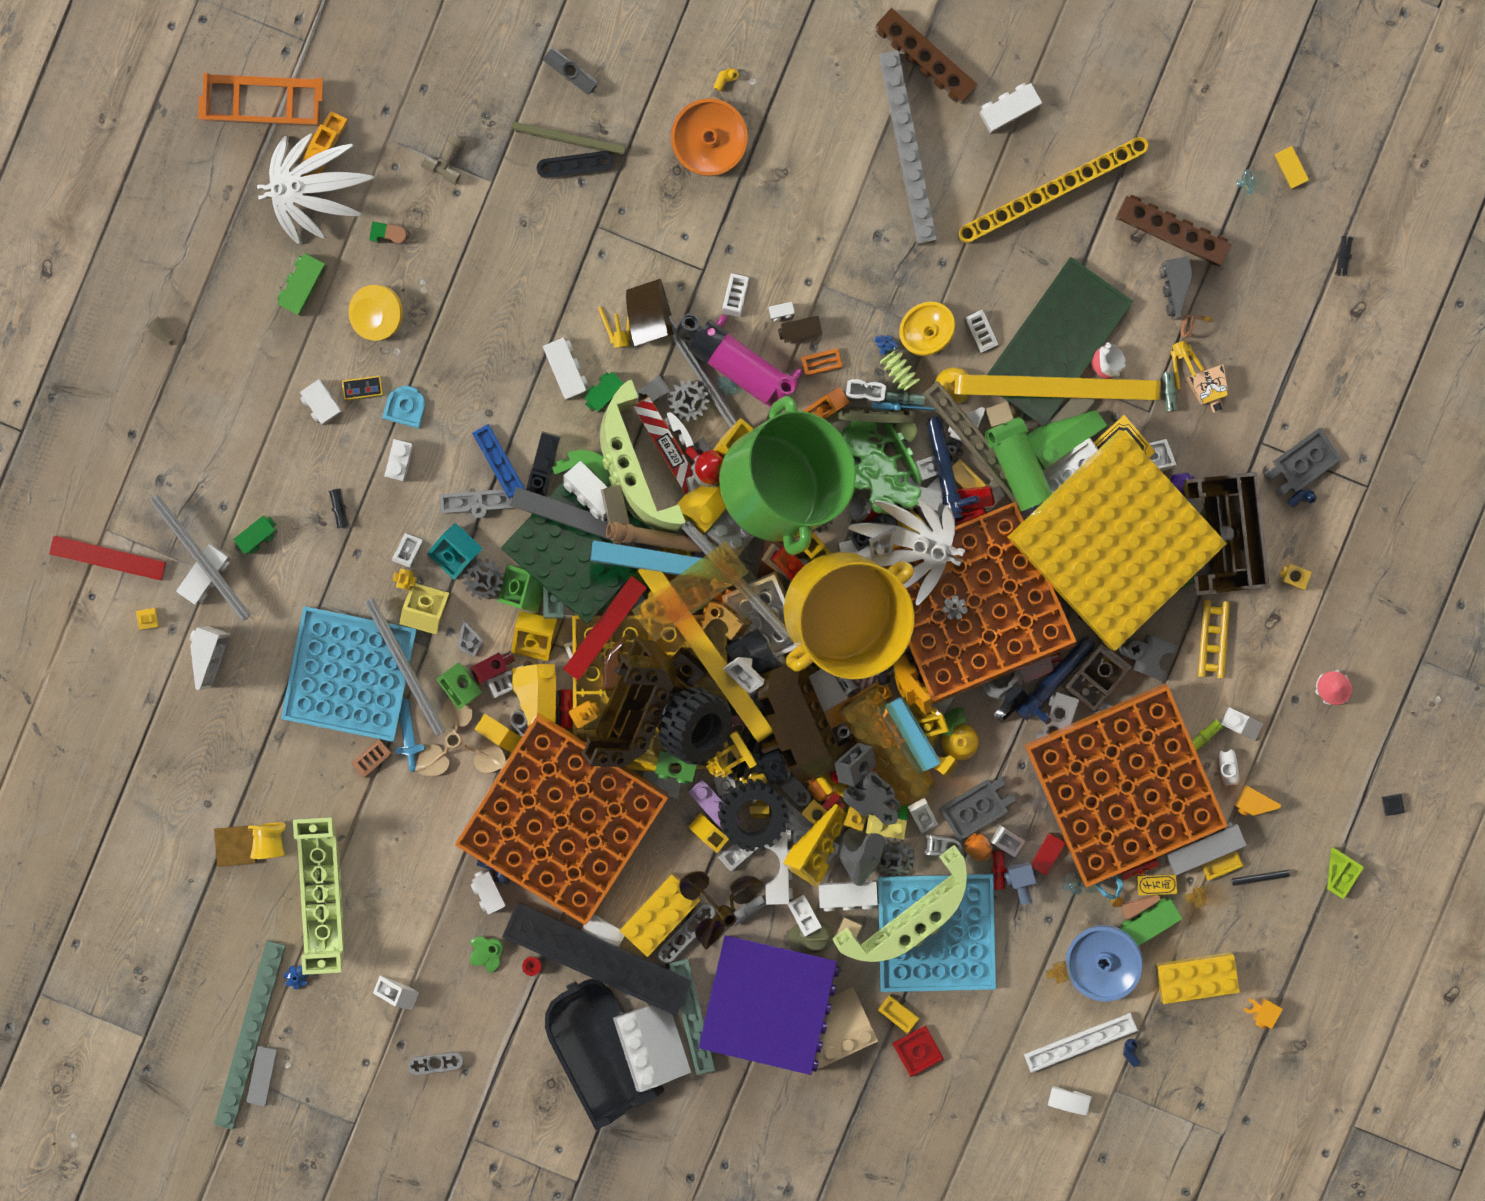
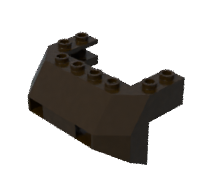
M1257 472L1184 480L1183 491L1186 499L1205 497L1204 509L1207 514V522L1227 543L1211 558L1210 564L1213 574L1194 576L1196 596L1270 588Z
M636 635L628 655H620L621 662L619 667H616L614 670L619 677L596 730V734L599 737L587 736L586 747L580 752L590 766L625 767L647 751L677 677V672L669 656L657 642Z
M814 662L798 672L793 671L785 663L758 673L764 679V684L757 689L758 699L787 766L799 782L836 770L835 762L857 742L865 744L861 734L856 735L852 739L850 737L845 738L837 743L809 678L810 675L821 669Z

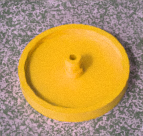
M365 286L354 294L349 304L350 323L353 329L365 339L372 341L387 339L397 332L402 323L403 307L397 294L386 286Z

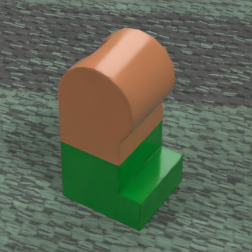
M372 221L369 241L379 243V238L392 240L396 244H402L407 240V232L400 226Z

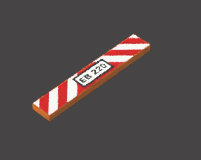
M648 396L634 404L633 408L686 495L689 493L686 478L694 476L693 470L651 398Z

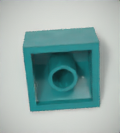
M455 522L440 536L427 552V555L455 580L483 548Z

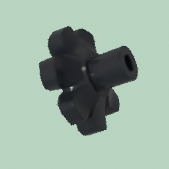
M949 438L947 446L950 459L956 462L958 461L957 455L962 456L964 452L959 449L962 447V443L960 441L955 443L954 438Z

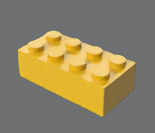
M673 873L669 875L619 930L647 957L700 901L699 897L694 900L683 897L679 890L680 879Z
M1231 952L1155 964L1160 999L1163 1004L1240 993L1235 958Z

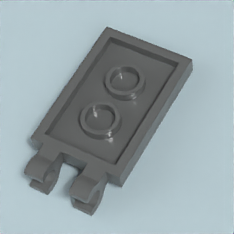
M1318 428L1273 461L1275 467L1264 475L1269 481L1281 473L1287 481L1276 489L1279 496L1284 495L1290 489L1296 493L1342 458L1323 431Z
M1003 776L992 783L989 779H986L939 808L959 841L1007 813L1006 806L1017 800L1013 792L1003 799L996 792L997 789L1007 784Z

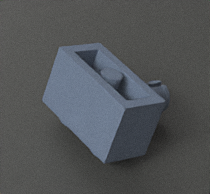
M1027 861L1006 867L1007 872L1004 873L1008 886L1011 885L1013 889H1017L1020 904L1032 903L1028 885L1035 884L1036 881L1031 864Z

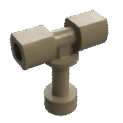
M451 135L448 141L451 145L443 160L438 159V161H435L426 156L421 167L432 173L436 172L442 175L443 179L456 185L461 175L451 169L452 165L449 163L457 148L462 149L465 142Z

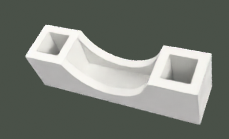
M786 829L785 833L781 831L780 835L782 838L779 841L777 839L773 840L774 845L772 847H769L768 844L764 845V847L775 852L780 860L779 873L772 881L766 883V905L789 904V899H793V887L789 888L792 872L783 864L791 850L787 846V842H791V830Z

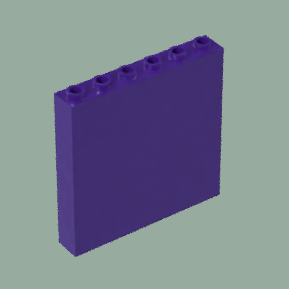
M725 935L698 1048L812 1075L818 1068L819 1061L816 1060L817 1053L822 1051L823 1042L820 1041L821 1035L826 1033L827 1023L825 1018L826 1015H830L832 1007L829 1000L830 996L835 994L836 985L833 983L835 977L839 976L841 966H838V962Z

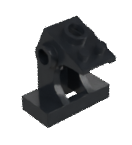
M780 748L764 754L760 752L752 755L757 762V765L754 766L756 772L762 773L766 771L770 784L788 778L784 766L787 763Z

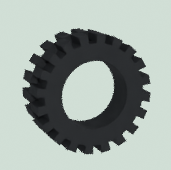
M747 779V783L744 784L742 781L737 782L738 786L736 788L733 786L728 788L730 791L728 795L726 793L723 794V803L719 802L720 812H718V818L721 828L731 843L737 844L740 849L745 850V847H747L749 851H755V848L758 847L762 851L765 850L764 845L768 844L769 847H772L774 845L773 840L777 839L779 841L782 838L780 833L781 831L786 832L787 827L785 823L789 822V817L787 816L789 812L785 801L777 789H774L768 782L764 784L759 779L756 782H753L752 779ZM750 800L765 801L770 805L772 811L769 824L761 831L754 833L740 829L736 823V815L739 808Z

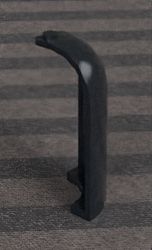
M592 978L580 983L574 981L566 986L567 990L550 1002L545 1013V1030L555 1054L594 1129L597 1130L611 1124L626 1114V1111L633 1107L632 1105L636 1108L658 1097L665 1090L662 1085L642 1092L636 1090L613 1020L614 1017L625 1013L613 992L605 984Z

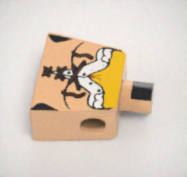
M1223 364L1197 373L1196 377L1192 375L1186 377L1201 405L1209 402L1213 413L1224 409L1220 398L1228 395V388Z

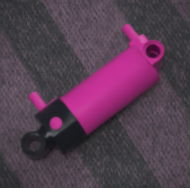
M686 314L682 317L677 326V334L682 339L692 340L688 351L706 364L711 365L764 405L771 408L774 402L784 396H791L797 388V380L802 375V371L796 369L791 376L788 373L783 374L732 337L729 332L722 328L728 320L726 315H721L716 323L709 319L704 326L700 325L699 319L693 314Z

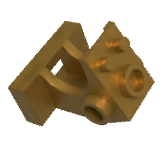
M717 601L709 602L705 606L703 612L705 619H701L700 624H703L702 630L709 629L716 619L724 621L728 628L725 636L730 640L742 637L753 623L749 618L741 616L727 603Z

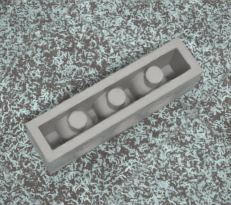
M1055 692V695H1051L1048 705L1051 707L1049 713L1045 714L1052 721L1050 724L1044 725L1043 731L1038 732L1036 739L1049 734L1048 730L1051 726L1061 729L1070 725L1079 699ZM1057 708L1064 710L1062 718L1055 717L1054 712Z

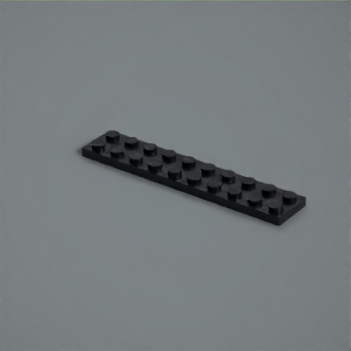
M517 902L502 936L511 942L675 1016L678 1015L693 981L520 902Z

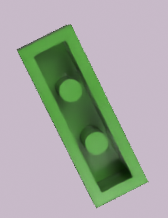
M305 253L303 256L298 257L295 266H297L295 272L289 274L286 280L288 285L285 291L282 289L277 297V300H279L278 305L301 316L327 267L326 264Z
M1160 898L1161 900L1154 907L1147 908L1134 919L1124 920L1119 928L1128 933L1138 946L1182 920L1181 915L1170 898Z

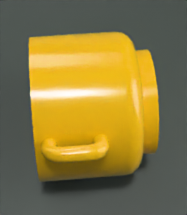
M850 552L829 553L806 564L790 583L784 601L785 626L789 637L796 646L786 658L787 666L793 671L798 672L814 662L829 674L845 679L872 677L891 667L906 650L913 633L914 609L910 595L904 586L914 574L913 566L905 561H899L886 570L869 558Z

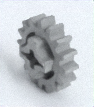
M688 380L687 384L680 381L681 386L674 385L676 391L669 392L673 395L672 398H668V401L672 402L669 409L674 408L673 415L680 414V420L683 417H686L687 422H689L690 417L697 420L696 415L703 416L701 411L708 410L704 406L705 403H709V400L705 399L708 392L703 393L704 386L697 387V381L694 385L691 384V380ZM688 388H693L699 393L692 394L688 391ZM682 391L681 399L676 401L677 394ZM685 392H687L690 398H694L691 405L692 409H690L687 403H683L686 400ZM702 400L700 408L696 411L695 405L697 401ZM678 408H687L689 410V413H684L680 411Z

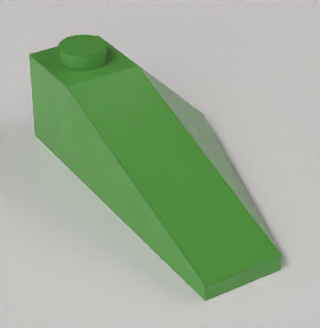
M1097 410L1037 427L1027 434V437L1038 462L1043 469H1046L1076 446L1105 428L1107 424Z

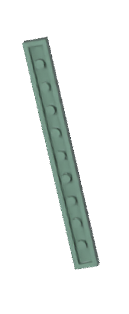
M269 940L266 941L214 1125L231 1130L234 1129L286 945Z

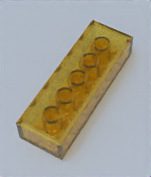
M725 541L631 611L655 642L748 574L749 571L728 542Z
M876 688L846 702L839 713L857 742L873 747L877 764L874 770L880 778L894 789V798L903 806L930 794L936 783L928 770L922 771L885 707L887 703Z

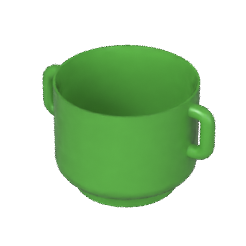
M784 396L772 404L769 420L741 436L729 448L721 464L719 476L720 491L726 509L742 529L762 540L772 542L783 541L786 552L790 555H797L809 547L812 530L836 518L849 504L856 483V467L848 443L831 423L818 415L797 411L795 400L791 396Z

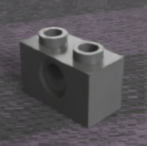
M858 742L835 762L838 781L849 786H855L867 773L877 766L873 747Z

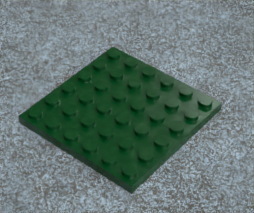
M564 481L548 497L588 512L591 510L587 505L584 506L578 501L575 493H570L564 487ZM626 509L630 524L634 527L651 529L637 520ZM532 514L501 547L502 551L586 624L600 612L626 584L629 578L639 570L637 568L591 561L593 541L613 544V541Z

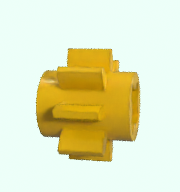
M400 568L399 573L394 572L392 581L397 582L396 587L410 590V586L416 585L417 577H413L414 571Z

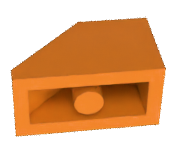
M838 387L803 411L826 419L848 405L850 401L841 387Z

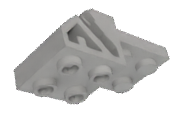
M728 510L723 513L706 534L707 537L734 559L741 554L755 537L742 529L733 520Z

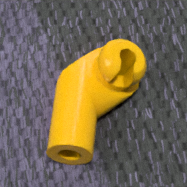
M734 68L721 71L713 88L722 92L726 82L738 79L739 72Z

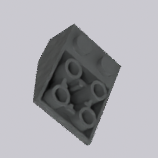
M1189 256L1165 260L1161 263V267H1159L1160 278H1164L1165 286L1162 287L1165 298H1168L1169 303L1166 305L1168 317L1171 316L1172 320L1180 316L1192 277Z

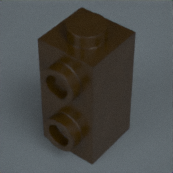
M819 315L781 323V328L778 329L780 340L784 339L786 344L822 336Z

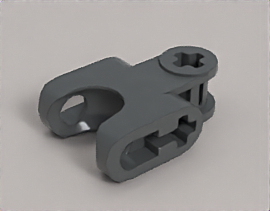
M1146 634L1144 642L1128 638L1119 647V651L1122 655L1136 660L1133 670L1165 682L1168 673L1161 670L1159 660L1166 653L1175 655L1179 647Z
M869 772L864 776L863 787L866 790L849 786L843 791L844 801L861 815L867 817L873 814L881 822L888 825L897 822L901 804L894 798V789L877 774Z

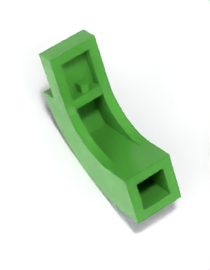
M576 450L568 452L569 461H566V459L555 462L556 466L552 467L554 474L558 475L572 469L581 461L586 467L592 469L598 479L607 487L611 486L609 481L611 475L609 470L604 468L602 462L604 457L592 451Z

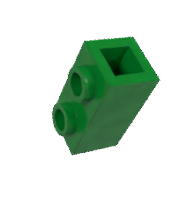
M613 372L603 374L599 379L600 383L596 387L592 385L585 392L587 395L585 397L587 400L585 405L592 412L596 410L599 413L624 384Z
M263 515L233 540L244 554L250 553L252 555L260 549L259 545L264 541L268 543L275 537L274 533L277 532L275 526L277 524L270 516L267 518V516Z

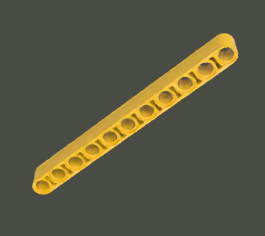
M1137 137L961 227L958 232L959 240L966 244L971 243L1142 156L1148 149V142L1143 137ZM1134 143H1142L1143 151H1136ZM1118 151L1125 152V160L1117 158ZM1100 160H1107L1109 168H1101ZM1083 169H1090L1092 176L1090 178L1084 177L1082 174ZM1072 177L1075 180V185L1072 187L1067 186L1065 179ZM1055 186L1058 189L1057 195L1049 194L1048 187ZM1032 195H1039L1041 202L1039 204L1032 203ZM1014 204H1022L1024 211L1021 213L1015 212ZM998 212H1004L1007 219L1001 222L997 219L996 215ZM983 220L987 221L990 225L989 229L982 230L979 223ZM965 229L971 230L972 238L965 239L962 236V231Z
M955 374L954 394L1160 400L1161 381Z
M639 569L638 572L757 742L760 743L773 734L769 722L750 695L724 670V667L728 665L706 632L702 630L701 625L666 575L662 572Z

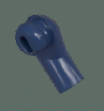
M1299 490L1287 503L1295 508L1301 501L1314 503L1317 496L1311 490Z
M1128 1039L1124 1043L1123 1055L1135 1068L1141 1063L1135 1055L1138 1043L1135 1039Z

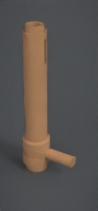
M620 522L608 523L606 528V537L610 538L617 545H622V542H636L696 553L703 552L687 535L639 528L626 523L622 525Z

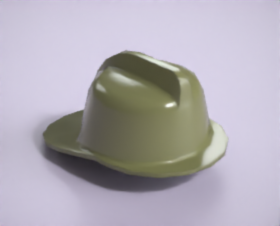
M819 922L822 928L805 937L799 925L796 924L789 931L788 941L790 946L797 952L819 953L831 947L834 933L829 925Z

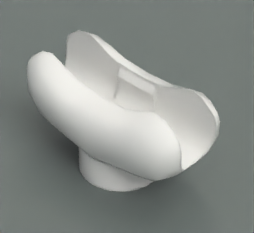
M1232 749L1228 752L1221 750L1218 760L1222 783L1225 786L1238 785L1240 778L1236 753Z

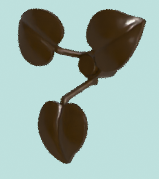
M695 871L685 875L680 880L679 890L683 897L694 900L702 893L717 910V916L702 919L695 928V935L705 950L719 938L725 927H731L736 923L737 917L734 914L736 911L734 902L745 904L751 901L758 891L765 886L761 880L753 876H741L734 880L730 885L732 892L729 896L730 907L725 905L719 907L704 891L709 885V877L705 872Z

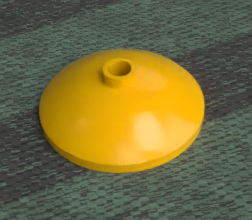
M924 302L910 309L902 319L899 329L901 342L908 351L916 355L927 356L938 353L950 343L954 336L956 328L955 318L951 311L941 303Z

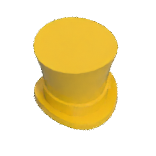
M273 822L248 826V831H252V836H254L250 858L267 859L286 856L281 839L282 832L286 829V824L284 822Z

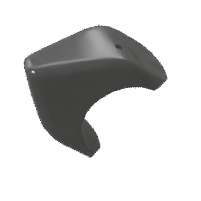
M849 827L842 833L838 855L853 883L857 886H862L878 866L886 841L882 835L877 833H870L864 838L860 830Z

